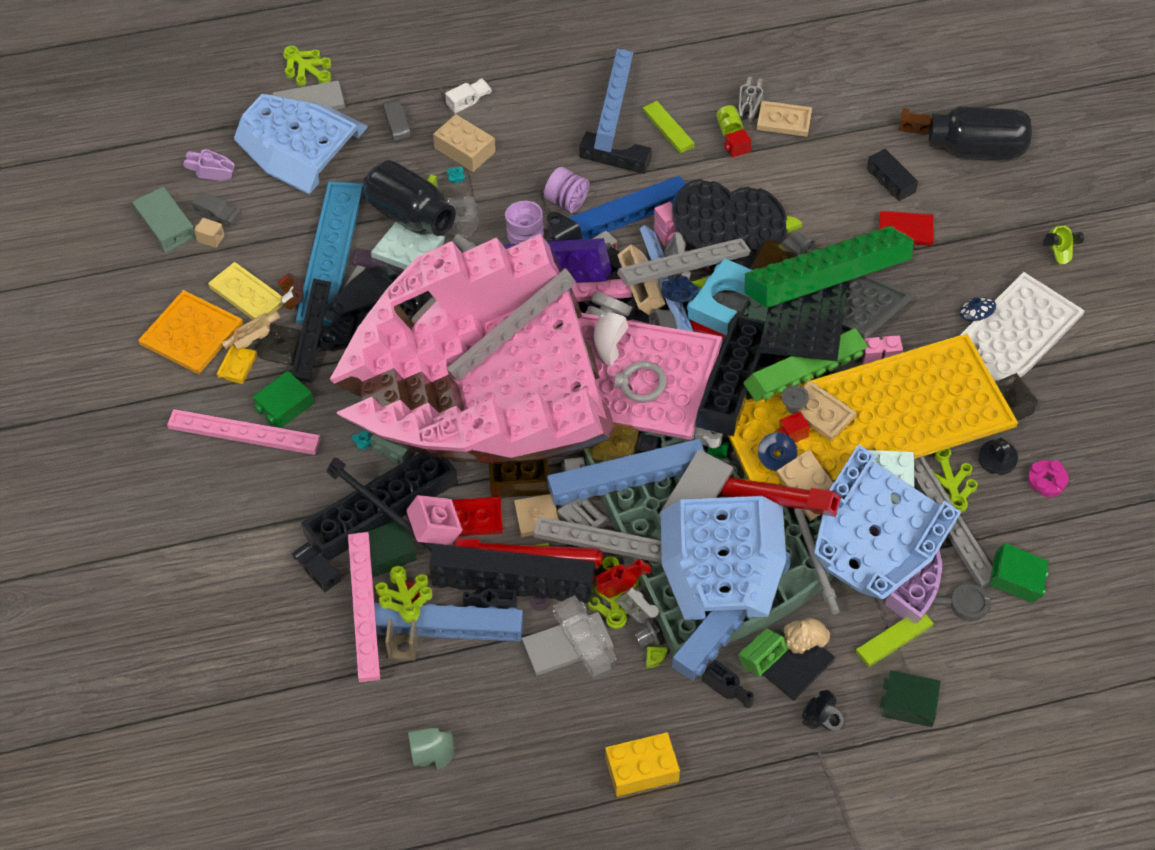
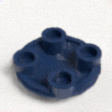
M679 276L675 280L664 281L661 293L669 300L685 302L697 296L698 287L691 281H688V277Z

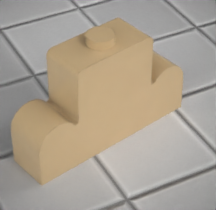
M632 244L618 254L622 267L648 261L646 256ZM659 279L630 285L638 308L649 315L652 309L660 310L667 304L666 298L661 293L662 287Z

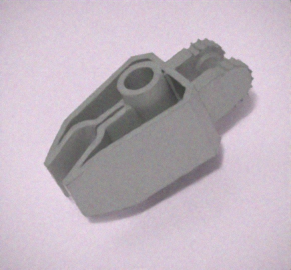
M748 76L747 83L740 87L739 97L740 119L742 121L744 113L748 112V123L752 122L756 117L764 94L761 88L763 79L759 78L757 86H752L753 79Z

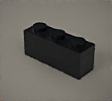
M886 149L869 156L868 172L898 201L916 193L918 180Z

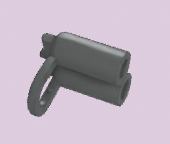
M800 232L795 233L792 238H787L783 241L784 244L798 252L797 256L816 249L815 238L809 237L807 239Z

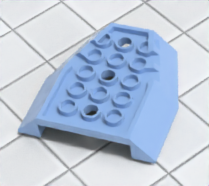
M261 94L242 115L234 141L267 174L310 195L319 184L318 174L351 136L359 138L368 128V125L324 104L277 95ZM292 127H299L296 130L291 129ZM327 141L325 144H320L319 142Z
M858 444L830 488V491H834L841 497L836 517L822 515L814 555L826 571L859 593L883 600L932 561L961 511L946 501H943L940 505L875 463L873 459L876 455ZM890 495H896L899 498V503L893 504L889 499ZM870 527H876L879 530V535H871ZM850 559H855L859 563L858 569L850 567Z
M763 496L680 499L661 511L662 567L684 620L705 619V611L747 610V618L769 616L786 563L783 506ZM720 514H724L727 516V519L721 521L718 520L716 517ZM720 550H727L729 554L727 556H720L718 552ZM723 586H727L731 589L728 593H722L719 591V589Z

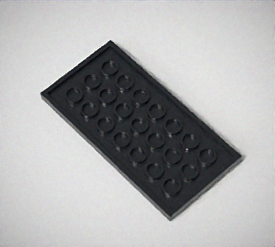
M845 281L768 307L760 344V353L838 361L848 282Z

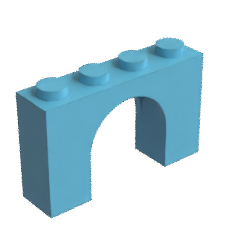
M724 258L720 264L716 265L714 273L707 277L705 285L698 289V294L694 300L689 301L687 305L688 319L727 335L737 311L719 304L713 299V296L724 290H732L748 296L744 293L745 273L753 270Z

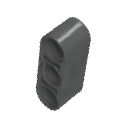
M400 100L383 103L384 114L393 141L398 142L411 139L409 126Z

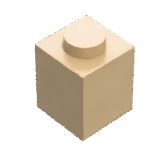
M202 218L194 229L197 242L217 248L225 236L221 223Z

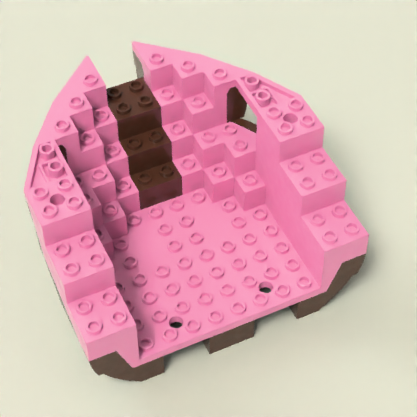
M541 234L508 249H505L498 238H494L462 253L454 242L451 241L418 256L386 289L359 325L330 378L342 390L347 389L351 393L362 397L361 402L337 412L342 419L408 450L456 462L502 464L545 460L574 453L611 439L610 435H612L614 430L610 410L602 401L596 384V379L600 378L592 348L581 332L578 319L582 317L572 288L565 291L555 302L546 307L541 314L533 318L524 328L520 329L510 340H507L496 352L488 356L459 382L447 369L563 271L559 260ZM429 291L432 297L410 321L398 304ZM581 386L578 391L573 392V389Z

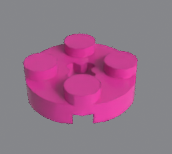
M1057 460L1035 462L1032 464L1028 474V483L1031 489L1034 491L1036 489L1044 497L1060 495L1069 481L1067 471L1063 468L1062 463ZM1050 476L1052 479L1051 481H1048V479H1044L1043 477Z

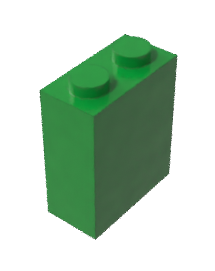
M289 371L253 396L255 411L258 414H263L267 422L271 426L275 425L277 428L284 427L314 404L312 392Z
M1004 543L995 551L989 585L1034 603L1045 594L1046 587L1044 585L1049 574L1047 569L1049 561Z

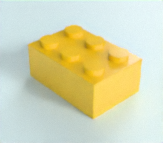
M668 732L605 747V759L616 797L679 782L680 770Z

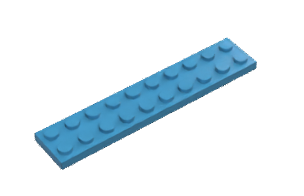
M328 182L303 287V301L299 304L296 317L297 324H303L313 278L332 282L327 306L342 289L364 190L363 184ZM324 316L322 326H330L331 321Z

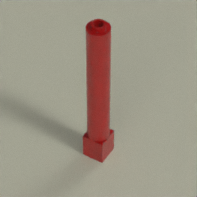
M733 477L728 478L719 493L720 496L726 497L763 496L781 506L809 510L814 514L836 517L841 497L830 490L817 488L808 490Z
M459 538L456 539L455 544L457 547L595 561V569H598L599 565L603 563V553L599 551V548L481 543L480 539Z

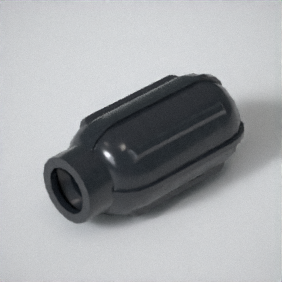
M960 106L951 110L948 114L932 113L929 125V147L944 148L945 151L957 157L1018 158L1028 150L1032 138L1031 118L1025 112L1014 109Z
M392 160L384 161L373 167L367 177L364 178V193L368 203L410 231L418 234L429 231L436 236H442L452 228L456 218V210L454 206L445 201L444 193L433 183Z

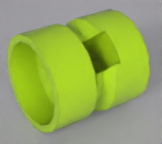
M731 105L724 106L716 113V118L724 137L726 134L744 128L736 107Z

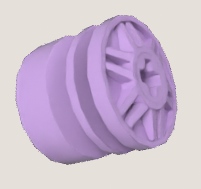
M559 167L551 174L547 181L544 198L566 209L568 212L574 213L586 199L589 191V181L580 175H574L572 171L564 167Z
M518 201L507 208L505 219L507 239L510 244L522 243L539 234L544 238L542 209L538 204L531 201Z

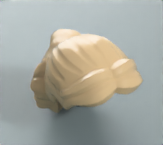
M814 618L793 621L784 627V641L787 648L791 649L793 653L803 654L805 650H810V648L817 645L818 647H824L830 639L829 630L826 629L823 623Z

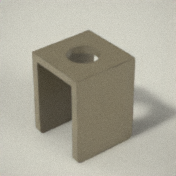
M388 619L385 643L389 659L416 660L418 644L416 620H412L411 634L405 635L395 634L392 619ZM402 642L409 644V649L405 652L397 649L398 645Z

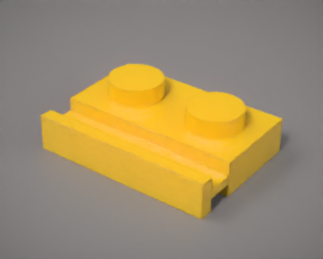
M232 345L217 372L218 378L221 379L222 377L228 381L243 384L258 356L257 351L242 347L237 349Z

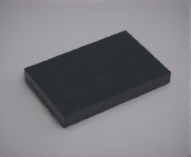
M818 645L810 648V650H805L803 654L793 653L791 649H788L762 675L795 701L835 661V657L825 648L818 647Z

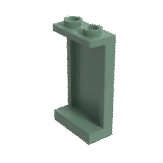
M164 187L132 201L135 213L141 216L158 239L164 253L196 238L193 225Z

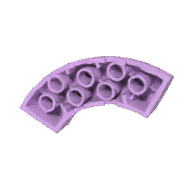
M940 548L930 563L887 596L885 605L903 619L907 617L912 622L918 623L933 603L939 589L942 573Z

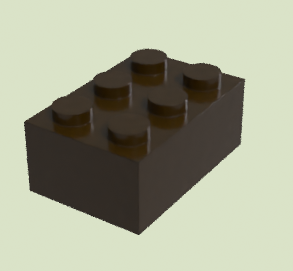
M548 459L520 463H489L491 497L506 498L550 494L547 483V476L549 475Z

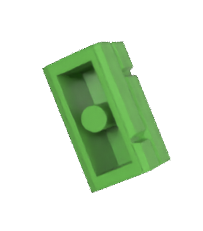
M766 628L755 637L754 641L741 650L738 657L745 670L760 677L788 649L781 635Z

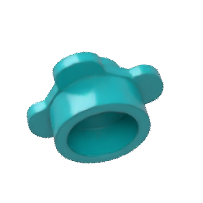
M462 167L449 168L447 170V174H449L448 180L454 184L462 182L465 179L464 169Z
M362 430L359 434L352 436V441L356 442L358 449H367L371 446L369 432Z

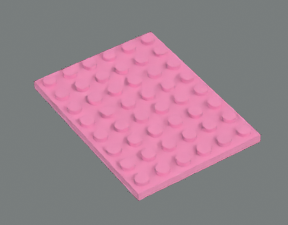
M581 313L582 317L578 319L581 332L592 348L600 378L596 379V384L602 401L610 410L614 426L691 440L695 430L698 408L713 372L723 341L722 336L627 321L629 328L616 344L619 356L610 367L600 359L594 347V329L600 316ZM649 361L657 364L664 371L667 380L666 387L663 393L655 400L635 402L627 398L621 388H615L616 373H623L633 363ZM639 369L629 376L628 387L636 394H649L657 388L659 379L652 370ZM581 386L573 389V392L578 391Z

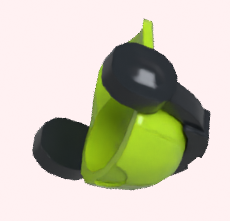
M1065 225L1055 226L1043 239V246H1048L1054 252L1058 264H1066L1073 258V244L1083 243L1084 235L1082 232L1072 233L1069 227Z

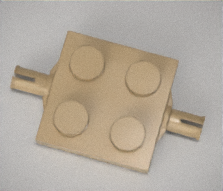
M276 311L268 316L265 312L237 328L229 339L222 342L224 348L227 349L233 344L237 349L241 347L246 348L252 344L253 340L264 338L270 331V324L280 318L279 313Z

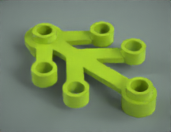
M295 46L285 48L283 56L287 60L286 77L293 78L295 76V69L293 67L294 61L299 64L298 76L296 77L298 86L306 84L305 69L317 77L320 84L331 82L329 71H319L314 67L321 65L324 69L330 68L331 60L329 58L320 59V52L318 50L299 51ZM302 57H311V59H303Z
M950 448L935 452L934 457L941 463L945 478L936 473L934 475L941 486L949 490L950 495L947 494L954 507L962 513L968 506L966 499L971 493L976 491L978 483L973 479L967 480L965 488L960 494L957 488L965 477L971 475L972 466L968 463L962 464L960 471L954 478L948 461L951 455Z
M608 556L603 560L604 571L611 569L608 566L619 565L618 559L614 556ZM638 578L636 584L633 587H631L634 590L637 589L639 586ZM596 583L594 593L609 602L611 610L601 604L597 597H593V602L597 603L596 606H592L588 602L589 609L604 615L609 627L613 629L624 627L627 622L626 615L628 613L623 608L619 609V604L615 601L624 592L609 599L599 593Z
M395 566L390 571V579L392 583L397 584L399 592L388 589V585L381 582L375 586L376 594L381 596L379 598L381 608H388L399 612L404 622L412 623V620L417 621L419 619L420 607L432 598V589L426 587L428 585V577L420 574L416 576V583L408 591L405 583L407 580L406 570L401 566ZM420 591V597L412 604L411 600ZM392 599L402 602L403 605L392 602Z

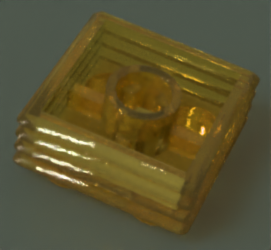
M613 423L614 430L612 435H610L611 439L593 446L592 458L610 461L633 455L639 436L638 429Z

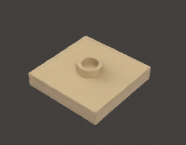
M550 494L514 500L521 537L534 535L538 516L559 520L556 506H554Z

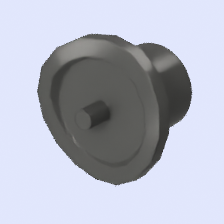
M793 385L783 391L781 400L786 406L787 411L795 414L806 407L809 395L804 387Z
M648 619L645 620L646 625L643 628L634 632L642 648L654 643L657 646L661 645L660 629L656 628Z

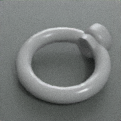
M639 361L629 365L623 373H616L615 388H621L624 395L635 402H650L658 398L665 390L666 375L657 364L649 361ZM649 369L657 374L659 384L649 394H636L628 387L629 376L636 370Z

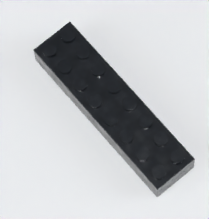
M737 314L734 315L699 405L695 427L734 437L750 393L744 382L753 373L758 371L764 354L760 353V344L765 321Z
M418 453L367 483L364 487L402 517L407 514L406 510L417 495L435 497L457 484V470L448 459H440ZM356 490L301 522L304 536L313 548L329 561L349 549L348 534L368 532L370 536L394 521Z
M433 544L429 561L432 583L440 588L453 587L459 590L470 589L478 592L489 588L517 590V596L520 597L533 596L539 599L551 598L558 601H576L581 604L593 603L596 585L595 561Z

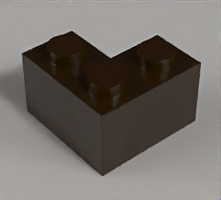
M767 239L750 269H760L769 264L781 262L784 259L794 258L798 252L781 241Z

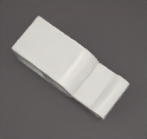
M479 79L471 85L465 83L445 93L446 104L456 114L477 103L479 97L490 94L492 89L483 79Z

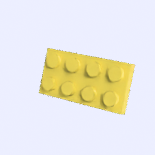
M236 262L232 263L208 283L210 289L252 320L265 312L269 316L283 306L280 294Z

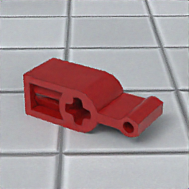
M637 559L628 567L621 564L616 565L595 577L598 591L610 599L633 587L637 582V577L650 573L652 568L641 559Z

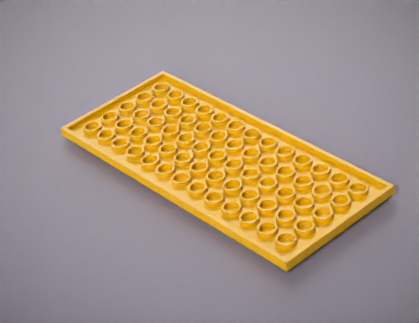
M968 333L811 380V382L854 410L856 417L832 441L810 427L809 437L797 441L795 444L797 446V457L810 450L834 483L858 444L867 450L914 452V459L1015 428L1018 422ZM801 383L798 386L804 387L807 383ZM775 393L767 401L762 399L755 402L754 398L747 400L734 437L728 435L748 480L785 486L776 474V471L767 469L758 458V447L762 439L771 433H778L777 429L779 428L780 419L793 415L785 410V405L781 400L782 394L778 395ZM774 451V452H773L774 456H776V457H779V456H780V452H779V451Z

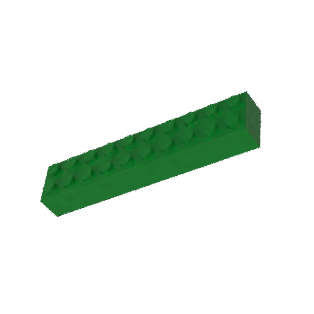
M886 226L883 229L871 231L868 234L858 235L855 238L843 240L840 243L815 249L812 252L799 254L797 257L784 259L781 262L745 273L744 293L768 308L910 260L913 255L914 239L892 226Z

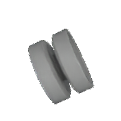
M595 291L591 300L601 307L599 309L594 306H588L585 314L597 316L603 314L606 316L610 312L629 316L632 307Z

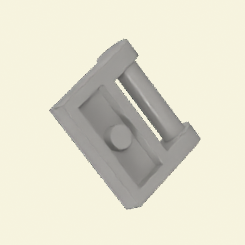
M588 498L569 502L557 511V515L565 522L595 528H603L610 522V519L588 501ZM579 506H583L596 521H593Z
M630 588L615 600L638 624H644L645 620L654 618L659 613L658 608L655 605H649L643 599V594L637 589Z

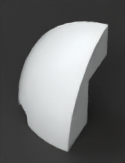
M608 312L606 316L601 314L597 320L593 339L596 353L604 363L611 367L619 356L616 344L629 327L626 317Z

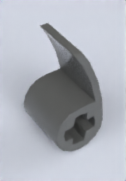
M651 310L649 314L650 325L677 329L672 311Z

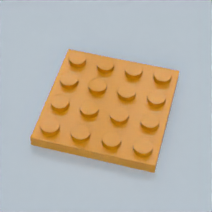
M183 290L140 337L138 342L139 345L199 375L222 349V342L229 339L234 334V331L242 326L243 320Z

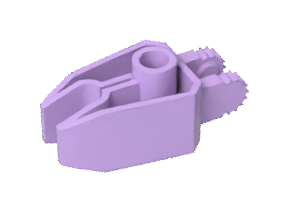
M207 149L201 150V154L191 151L186 153L187 160L184 161L183 166L196 171L198 178L218 181L232 178L235 164L227 157Z

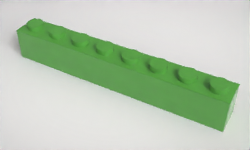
M855 328L841 334L838 361L791 356L753 373L744 382V385L755 402L762 399L767 401L775 393L780 395L790 386H798L802 381L807 383L815 375L820 377L826 370L831 372L839 364L842 366L846 365L852 358L857 360L864 355L863 351L868 346Z

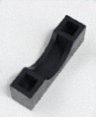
M586 131L579 145L580 158L645 174L651 161L652 148L634 144L632 147L624 150L611 149V152L594 149L597 134Z

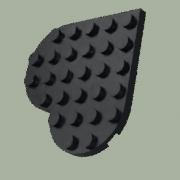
M698 179L685 184L677 192L672 202L671 212L674 225L694 250L742 238L751 250L749 256L729 261L750 269L767 239L783 242L787 234V216L783 206L775 196L761 188L755 189L746 186L730 192L720 183ZM717 264L709 265V268L714 272Z

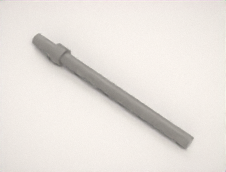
M796 508L794 512L823 589L822 595L824 600L828 602L832 615H836L840 611L835 600V591L829 584L824 567L814 555L815 543L803 510Z

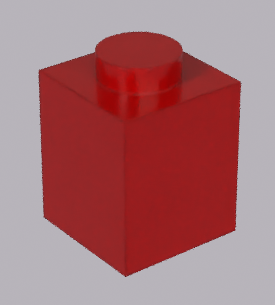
M745 129L726 134L723 146L731 158L750 153L752 140Z
M800 411L780 419L777 431L778 433L788 435L794 442L809 437L810 425Z

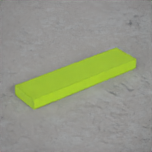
M658 101L643 107L645 115L680 154L694 147L695 143Z
M926 614L918 623H914L906 617L857 648L856 654L869 668L933 627L934 623Z

